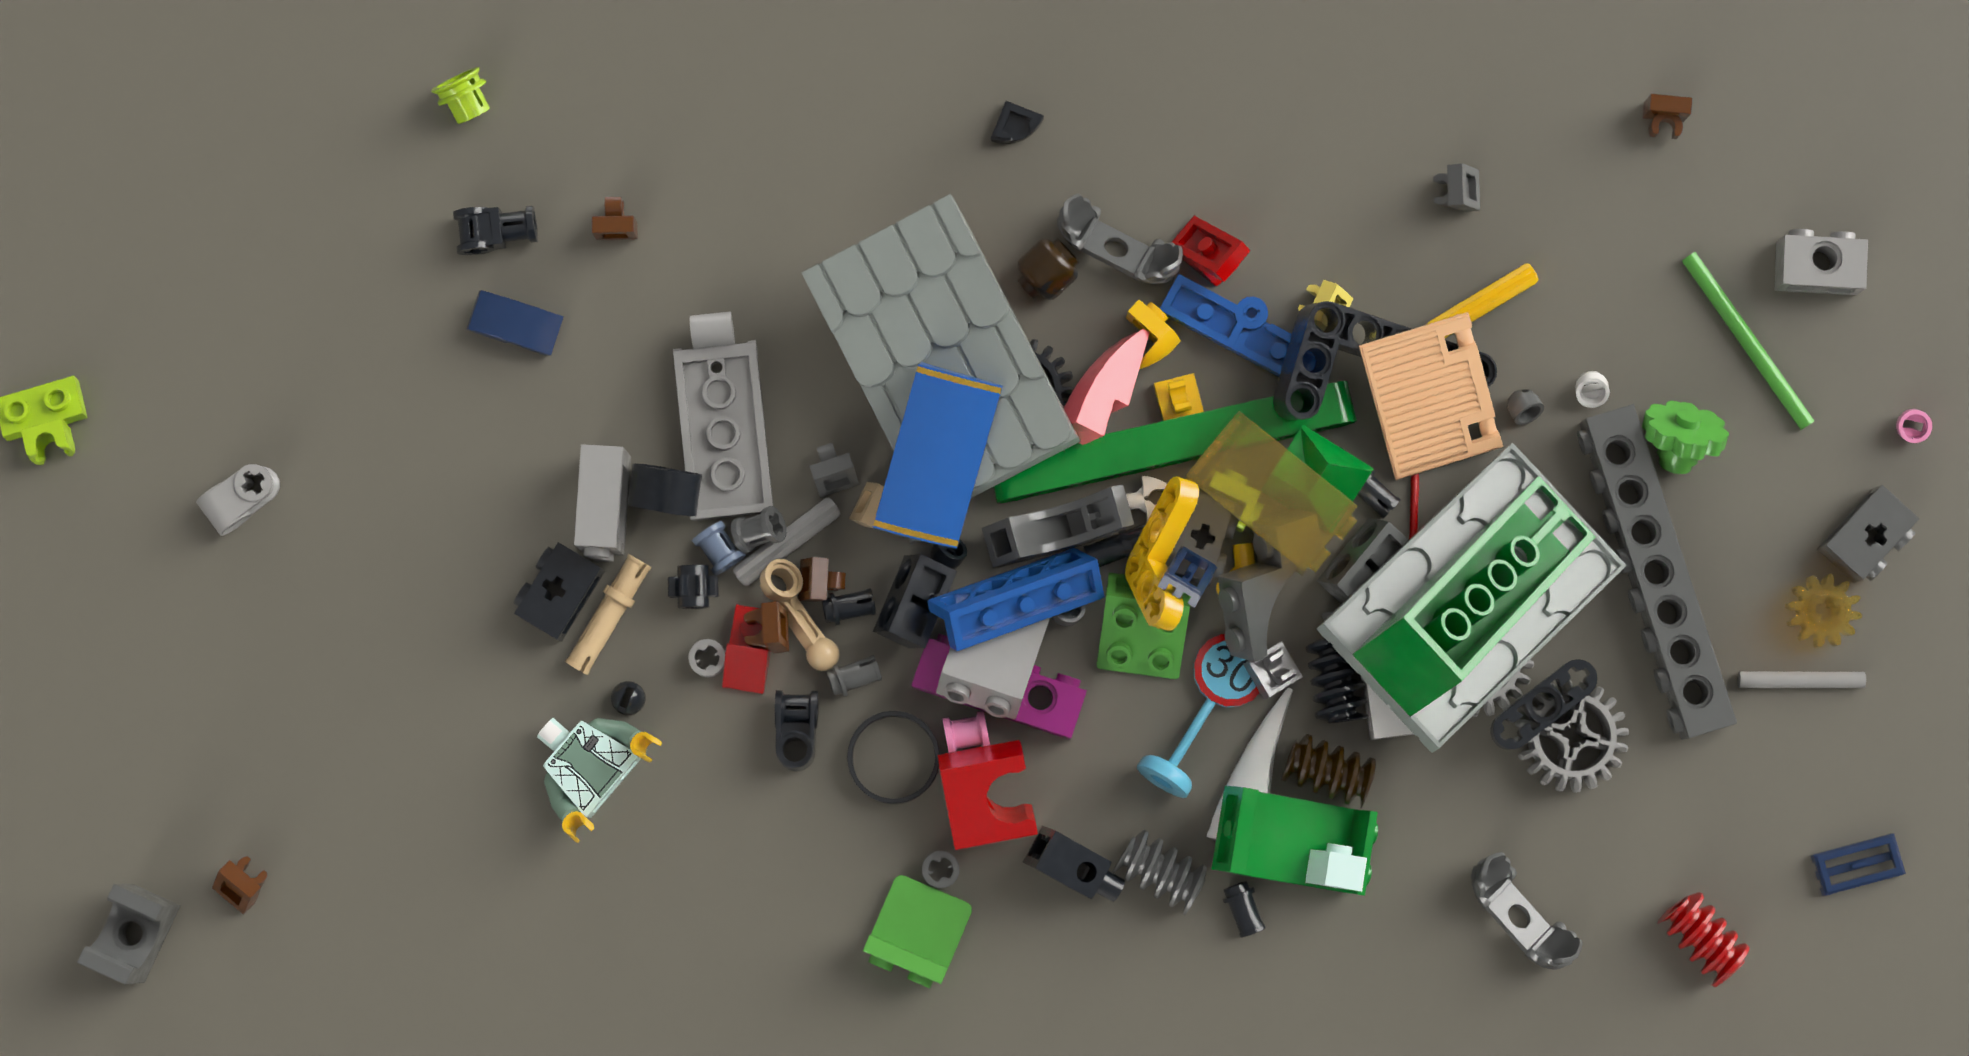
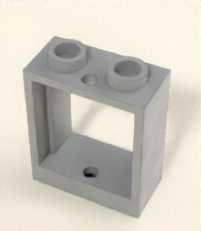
M581 444L574 546L584 553L585 557H589L590 561L614 562V555H625L631 456L624 447Z

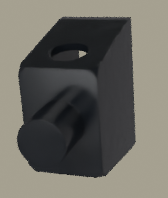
M1043 825L1023 860V863L1090 899L1098 893L1114 902L1125 885V879L1108 871L1112 863L1111 861L1058 831ZM1084 863L1086 870L1082 876L1078 877L1077 869L1080 864Z

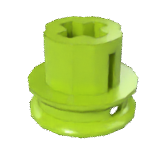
M479 67L464 71L431 90L432 93L438 95L439 100L437 104L439 106L448 104L458 124L469 121L490 109L479 88L486 83V80L478 75Z

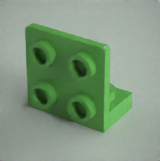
M1109 573L1097 668L1170 679L1179 678L1190 605L1187 603L1191 596L1186 593L1182 594L1184 602L1183 613L1176 628L1172 631L1162 630L1148 625L1126 580V576L1124 574Z

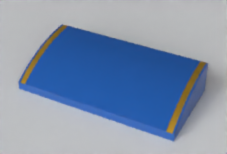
M923 362L918 364L873 528L933 544L957 548L1003 385Z

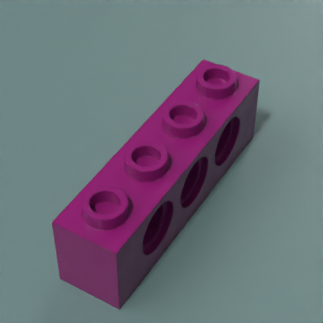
M938 634L936 640L929 638L926 648L923 649L911 685L912 688L947 699L945 696L939 695L936 690L950 650L948 636ZM1034 665L1016 719L1002 718L1071 740L1087 690L1079 688L1081 680L1057 673L1055 680L1039 675L1041 667ZM1036 687L1048 689L1052 694V704L1044 710L1033 708L1028 701V694L1032 689ZM965 703V704H962V705H965V706H968V707H971V708L978 709V710H981V711L986 712L984 709H981V708H978V707H975V706H972V705H969V704H966V703Z

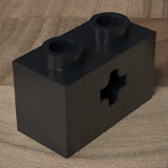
M558 542L554 549L548 547L541 555L536 565L540 572L532 585L526 582L517 594L514 604L518 608L514 614L562 642L605 571ZM561 580H564L561 587L566 591L565 595L562 598L555 596L549 601L551 592L547 590L550 583L557 585Z

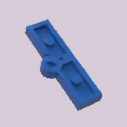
M1178 274L1160 307L1166 316L1279 377L1292 334L1274 324L1266 322L1268 308L1265 302L1260 298L1252 296L1242 299L1236 305ZM1307 350L1303 355L1302 362L1305 369L1309 372L1314 369L1316 360L1313 353Z

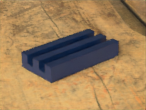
M1181 546L1158 587L1165 590L1168 584L1174 586L1176 589L1173 595L1180 599L1182 594L1186 593L1191 596L1187 604L1195 608L1217 567L1212 562ZM1186 559L1191 563L1181 578L1175 575V572L1182 560ZM1200 567L1205 570V573L1196 587L1189 582L1197 568Z
M1894 833L1810 855L1812 863H1815L1817 871L1815 873L1817 879L1820 880L1822 896L1906 874ZM1885 844L1888 845V852L1826 868V860ZM1892 860L1894 868L1831 884L1830 876Z

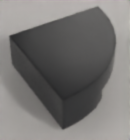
M1005 101L991 136V141L1001 144L1022 141L1039 128L1044 115Z

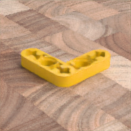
M1177 476L1170 479L1129 555L1125 568L1126 580L1149 626L1166 631L1174 630L1179 624L1184 602L1182 596L1179 599L1173 595L1176 589L1174 586L1168 584L1167 588L1163 590L1158 587V584L1168 569L1166 562L1189 521L1199 497L1197 483Z

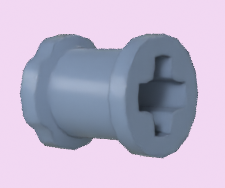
M722 521L709 526L692 540L696 547H701L713 565L711 571L716 576L727 571L746 556L745 553L737 550L725 532L726 526Z

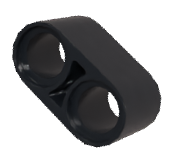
M633 463L627 505L675 515L697 516L702 474Z

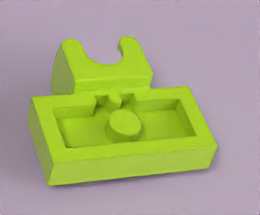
M75 376L0 397V427L3 438L7 441L23 438L26 454L34 464L42 465L45 463V448L51 442H55L59 448L64 449V453L67 456L75 454V445L71 428L68 424L88 418L80 383Z

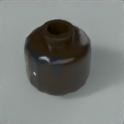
M1058 238L1054 242L1049 239H1041L1019 259L1018 269L1023 276L1017 281L1032 298L1040 294L1048 300H1054L1077 279L1078 271L1075 266L1079 261Z

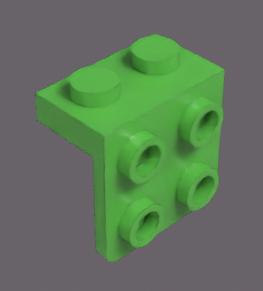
M897 876L893 881L873 931L869 935L863 949L864 952L871 954L868 962L890 972L894 964L909 970L907 979L931 988L933 981L942 984L972 913V907L966 901L907 876Z

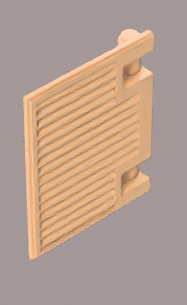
M1468 312L1359 345L1395 480L1503 447L1501 436L1496 428L1494 420L1496 416L1479 350L1473 339L1472 323ZM1455 333L1458 349L1448 352L1444 336ZM1478 422L1481 438L1471 440L1468 425Z

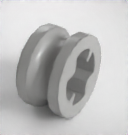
M700 640L689 651V665L700 676L707 678L715 677L724 669L726 651L715 640ZM709 647H713L718 651L714 654V656L719 657L718 664L716 666L709 665L706 670L701 669L698 664L702 661L696 660L697 653L699 651L706 652Z

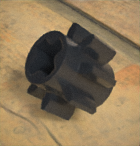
M708 565L677 566V577H668V597L678 598L679 609L709 608V597H719L718 577L716 575L709 576Z

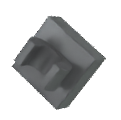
M1282 641L1267 649V658L1256 662L1247 661L1243 664L1264 700L1303 677Z

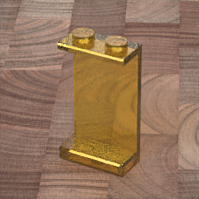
M1238 411L1185 476V479L1198 484L1199 491L1202 489L1297 566L1296 572L1301 576L1309 568L1316 573L1331 554L1326 549L1335 536L1343 540L1358 521L1353 517L1358 507L1354 502L1240 411Z

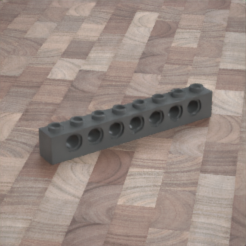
M1631 404L1588 417L1579 423L1581 430L1577 431L1578 443L1582 453L1590 455L1594 470L1590 471L1591 483L1597 495L1602 493L1607 508L1602 511L1606 529L1609 534L1615 533L1620 548L1615 550V553L1627 565L1621 572L1622 574L1628 573L1633 588L1628 590L1629 601L1635 614L1641 613L1645 629L1641 630L1644 647L1648 653H1654L1658 669H1654L1657 687L1660 693L1666 692L1671 709L1666 711L1669 725L1673 733L1679 732L1681 740L1737 724L1635 406ZM1609 444L1618 445L1623 449L1625 454L1623 464L1615 465L1607 459L1606 447ZM1621 484H1630L1636 489L1638 497L1635 504H1626L1620 499L1618 490ZM1634 523H1642L1649 529L1650 540L1647 544H1639L1633 539L1631 529ZM1647 563H1656L1661 567L1663 579L1660 584H1652L1646 579L1644 569ZM1661 602H1667L1674 607L1676 618L1672 624H1665L1659 619L1657 608ZM1674 642H1681L1687 647L1689 657L1685 664H1678L1671 658L1670 648ZM1689 681L1696 683L1702 692L1701 699L1696 705L1687 702L1683 695V688Z

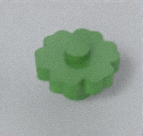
M1668 401L1665 406L1652 404L1650 409L1646 410L1642 422V428L1646 430V440L1658 448L1659 465L1663 469L1675 474L1689 473L1692 467L1698 463V460L1704 459L1705 454L1719 456L1721 451L1725 449L1729 432L1724 429V420L1717 417L1714 412L1698 410L1695 405L1688 402Z

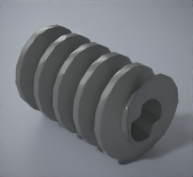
M1144 829L1137 836L1132 837L1112 872L1115 873L1123 866H1126V881L1129 882L1138 874L1141 875L1139 889L1145 890L1152 883H1155L1154 897L1159 899L1167 891L1170 892L1169 906L1173 908L1180 901H1185L1183 915H1186L1206 881L1207 866L1202 864L1193 872L1190 871L1192 857L1188 855L1177 863L1178 849L1172 847L1165 854H1162L1163 840L1160 838L1148 846L1149 832Z

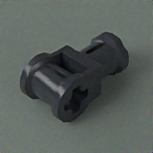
M526 206L525 211L502 213L499 207H468L453 211V219L458 221L460 245L457 246V254L479 255L497 249H505L506 241L529 239L531 243L538 242L537 220L533 206Z

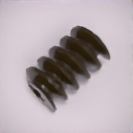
M1306 734L1299 743H1297V739L1295 740L1281 780L1286 782L1293 772L1297 773L1298 787L1302 788L1310 778L1313 779L1314 793H1318L1326 784L1329 785L1330 799H1334L1340 790L1345 791L1346 805H1349L1356 796H1359L1362 808L1374 779L1376 760L1369 757L1360 766V753L1353 752L1347 760H1344V747L1337 746L1329 755L1328 741L1321 740L1313 749L1312 735Z

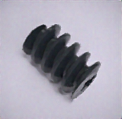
M1323 638L1306 646L1307 653L1319 655L1317 659L1308 663L1309 669L1321 672L1320 675L1310 680L1311 685L1324 688V691L1313 696L1314 702L1326 705L1324 709L1315 713V717L1328 721V723L1369 718L1368 714L1356 712V708L1367 703V698L1354 695V691L1364 687L1365 683L1364 681L1352 679L1351 675L1355 674L1356 671L1333 648L1331 642L1329 643Z

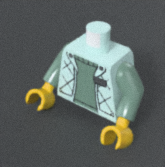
M554 718L549 720L538 733L537 738L554 751L543 765L547 770L544 784L551 807L562 821L564 832L578 843L580 840L576 837V831L580 826L585 825L590 831L594 830L593 823L586 817L592 818L641 759L647 762L653 760L646 755V749L649 744L655 743L661 746L662 742L651 734L642 732L625 721L596 718L590 723L580 721L569 732Z

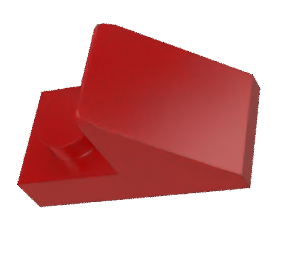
M1195 215L1172 241L1175 245L1182 247V260L1215 286L1220 285L1222 281L1225 282L1251 251L1243 241Z
M736 604L730 641L726 645L722 687L764 694L771 651L750 647L745 642L746 636H755L762 630L761 624L748 625L744 621V615L747 612L758 608Z

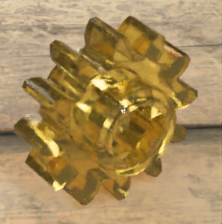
M1833 574L1825 575L1821 585L1814 575L1807 577L1806 586L1808 590L1802 586L1793 587L1791 590L1798 597V601L1785 604L1786 609L1796 612V617L1791 618L1787 622V626L1800 625L1802 630L1799 632L1797 639L1801 641L1812 635L1814 637V648L1822 647L1826 637L1833 647L1841 645L1839 632L1845 636L1854 635L1856 633L1855 629L1849 625V621L1861 619L1863 616L1860 612L1851 610V605L1859 602L1860 596L1847 597L1845 592L1848 590L1850 582L1846 581L1835 587L1833 585ZM1826 602L1825 608L1831 609V616L1821 620L1822 614L1816 613V606Z

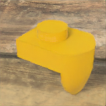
M1138 300L1128 310L1126 319L1138 330L1145 329L1149 331L1148 339L1154 343L1142 358L1139 369L1148 367L1163 359L1181 342L1176 332L1165 323L1168 319L1166 314L1152 302L1145 305L1141 300Z

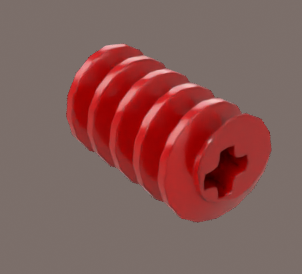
M1696 892L1682 898L1661 916L1657 924L1669 919L1671 920L1672 924L1666 934L1669 937L1680 932L1684 935L1677 947L1683 949L1693 945L1695 949L1689 960L1694 962L1704 958L1706 962L1700 973L1705 975L1716 971L1717 976L1711 985L1717 987L1744 964V959L1750 947L1746 943L1734 946L1738 939V933L1734 930L1722 934L1727 921L1722 917L1710 921L1715 913V907L1707 905L1699 908L1704 900V895L1701 892Z

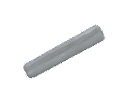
M829 497L823 499L786 528L785 540L780 543L767 542L735 566L733 572L741 584L744 586L752 584L760 578L762 570L771 561L786 558L836 520L841 514L837 505Z

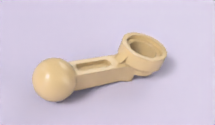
M773 560L760 574L762 592L773 602L778 601L787 610L788 626L806 650V658L810 666L819 671L832 669L833 665H836L839 660V649L835 642L825 638L797 598V594L803 586L800 570L788 560ZM771 575H776L783 579L786 584V591H781L773 585Z

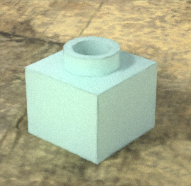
M1327 843L1326 851L1310 849L1305 883L1362 892L1367 858L1351 855L1353 847Z

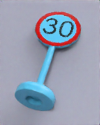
M1225 634L1209 639L1197 652L1193 663L1194 680L1199 691L1207 699L1169 761L1155 755H1146L1137 765V770L1148 781L1180 798H1187L1192 789V781L1177 766L1215 704L1222 707H1240L1253 701L1260 693L1243 665L1248 660L1230 655L1229 648L1225 642Z

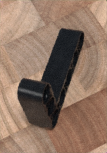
M1323 301L1306 305L1297 316L1273 397L1275 411L1285 420H1304L1312 418L1318 413L1337 350L1362 357L1359 349L1360 344L1353 338V328L1357 323L1362 325L1365 330V339L1361 345L1405 332L1412 328L1335 302ZM1319 310L1327 317V327L1323 332L1318 330L1314 323L1315 315ZM1445 340L1448 352L1458 349V344ZM1307 350L1313 353L1316 360L1315 367L1311 372L1305 369L1302 362L1303 355ZM1479 351L1489 387L1497 377L1496 363L1491 356ZM1295 390L1299 391L1304 399V405L1299 412L1293 409L1290 402L1291 395Z

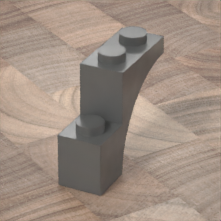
M1289 509L1252 522L1254 532L1253 548L1258 562L1218 576L1220 589L1218 599L1223 609L1226 626L1225 642L1229 648L1230 655L1252 662L1268 657L1267 629L1270 614L1278 594L1288 579L1302 565L1323 554L1317 514Z

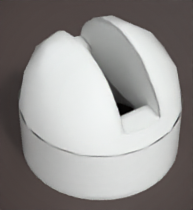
M1597 371L1583 373L1575 385L1577 400L1585 407H1599L1609 398L1608 381Z

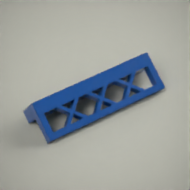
M1071 548L927 601L930 612L945 621L950 648L960 651L1105 598L1098 560L1076 548Z

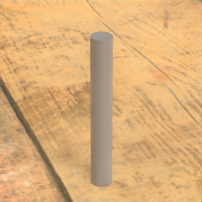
M1739 671L1737 683L1738 688H1865L1866 674L1865 672Z

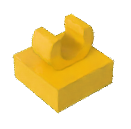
M1194 373L1153 384L1162 421L1204 412Z

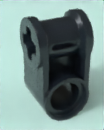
M776 690V754L782 765L788 770H805L814 761L816 728L818 727V691H811L810 695L784 694L783 690ZM789 708H794V709H806V710H787V709H789ZM794 740L802 741L807 745L806 756L798 762L789 761L784 756L786 745Z

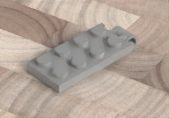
M731 311L691 315L689 319L693 349H673L685 471L702 474L697 516H690V520L698 521L761 514L764 508L773 506L756 340L735 344ZM718 363L723 366L720 373H713L711 370L714 364Z

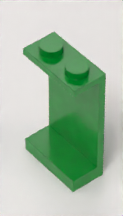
M1225 786L1211 870L1365 896L1366 886L1369 884L1372 875L1370 859L1373 844L1378 836V825L1376 823L1378 812L1264 793L1246 787ZM1327 843L1353 847L1351 854L1353 856L1367 858L1362 892L1305 883L1310 849L1326 851Z

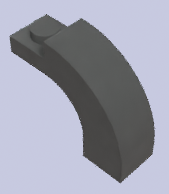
M1117 485L1057 507L1005 518L983 527L982 531L992 566L995 568L1079 547L1115 535L1118 531L1135 524L1124 486Z

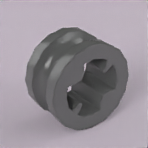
M935 851L929 854L922 865V875L925 881L936 888H947L953 885L960 872L957 859L946 851ZM943 857L947 858L952 863V865L948 866L949 869L953 868L952 876L949 879L942 877L939 882L933 880L930 874L934 873V871H929L930 863L932 861L940 862Z

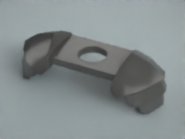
M1075 194L1064 202V206L1060 209L1059 217L1057 218L1058 228L1064 239L1078 251H1082L1132 277L1134 280L1143 283H1167L1174 279V275L1179 272L1183 257L1181 246L1175 245L1173 242L1164 243L1161 239H1156L1149 247L1099 221L1101 209L1097 206H1092L1090 200L1083 198L1080 194ZM1109 241L1119 242L1125 247L1127 254L1123 257L1112 256L1106 251L1104 244Z
M1503 852L1492 854L1480 860L1478 865L1473 866L1471 880L1477 900L1521 948L1525 956L1535 964L1552 970L1564 968L1578 958L1583 945L1582 940L1577 938L1574 931L1567 930L1564 923L1557 922L1550 926L1511 883L1516 877L1517 871L1510 866V859ZM1510 907H1518L1525 913L1527 917L1525 928H1518L1512 924L1508 915Z

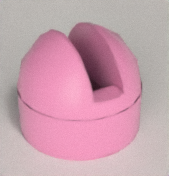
M1909 409L1898 417L1896 429L1904 440L1910 443H1920L1931 434L1932 421L1925 412L1918 409ZM1905 419L1923 423L1922 431L1911 427H1903Z

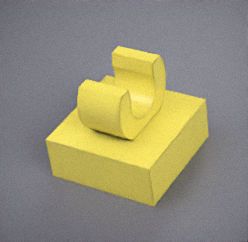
M1323 280L1320 287L1318 285H1308L1306 289L1316 297L1313 303L1329 301L1350 307L1353 301V297L1343 288L1327 280ZM1299 305L1298 310L1300 311L1305 306ZM1319 310L1315 315L1314 323L1322 331L1327 327V317Z

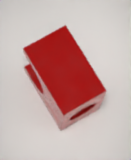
M1020 740L937 755L955 850L1038 834L1031 804L1023 803L1015 807H1003L994 803L987 796L991 784L998 777L1007 773H1020L1026 769Z

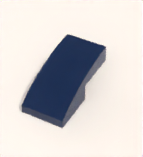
M479 290L466 330L503 343H511L545 356H551L564 316Z

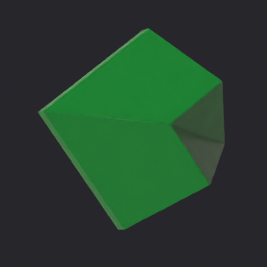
M1302 425L1260 492L1287 509H1297L1317 514L1319 529L1331 536L1374 468L1305 425Z

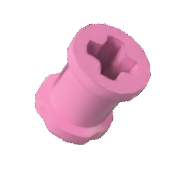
M984 711L977 712L976 717L951 721L949 717L942 718L949 753L956 752L957 749L990 745Z

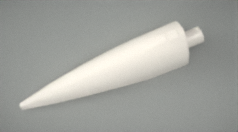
M1287 688L1265 716L1247 744L1226 786L1246 787L1259 790V792L1270 793L1275 752L1293 689ZM1223 794L1216 807L1206 836L1216 841Z

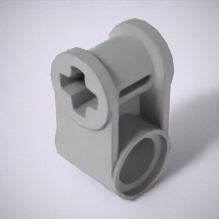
M248 464L225 481L206 491L197 499L196 503L219 535L224 536L240 527L252 514L273 500L278 495L280 480L272 469L257 464ZM253 476L264 478L260 483L263 489L261 492L250 490L254 485Z

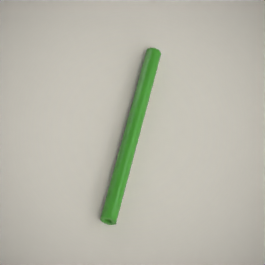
M1694 252L1683 259L1682 262L1800 430L1813 423L1815 420L1697 253Z

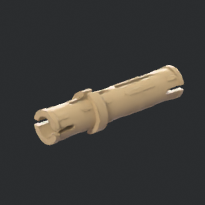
M630 554L627 555V559L611 586L606 585L602 591L605 593V596L569 657L566 658L565 662L579 671L581 670L586 675L590 673V669L626 608H632L635 600L632 598L648 571L651 570V566Z

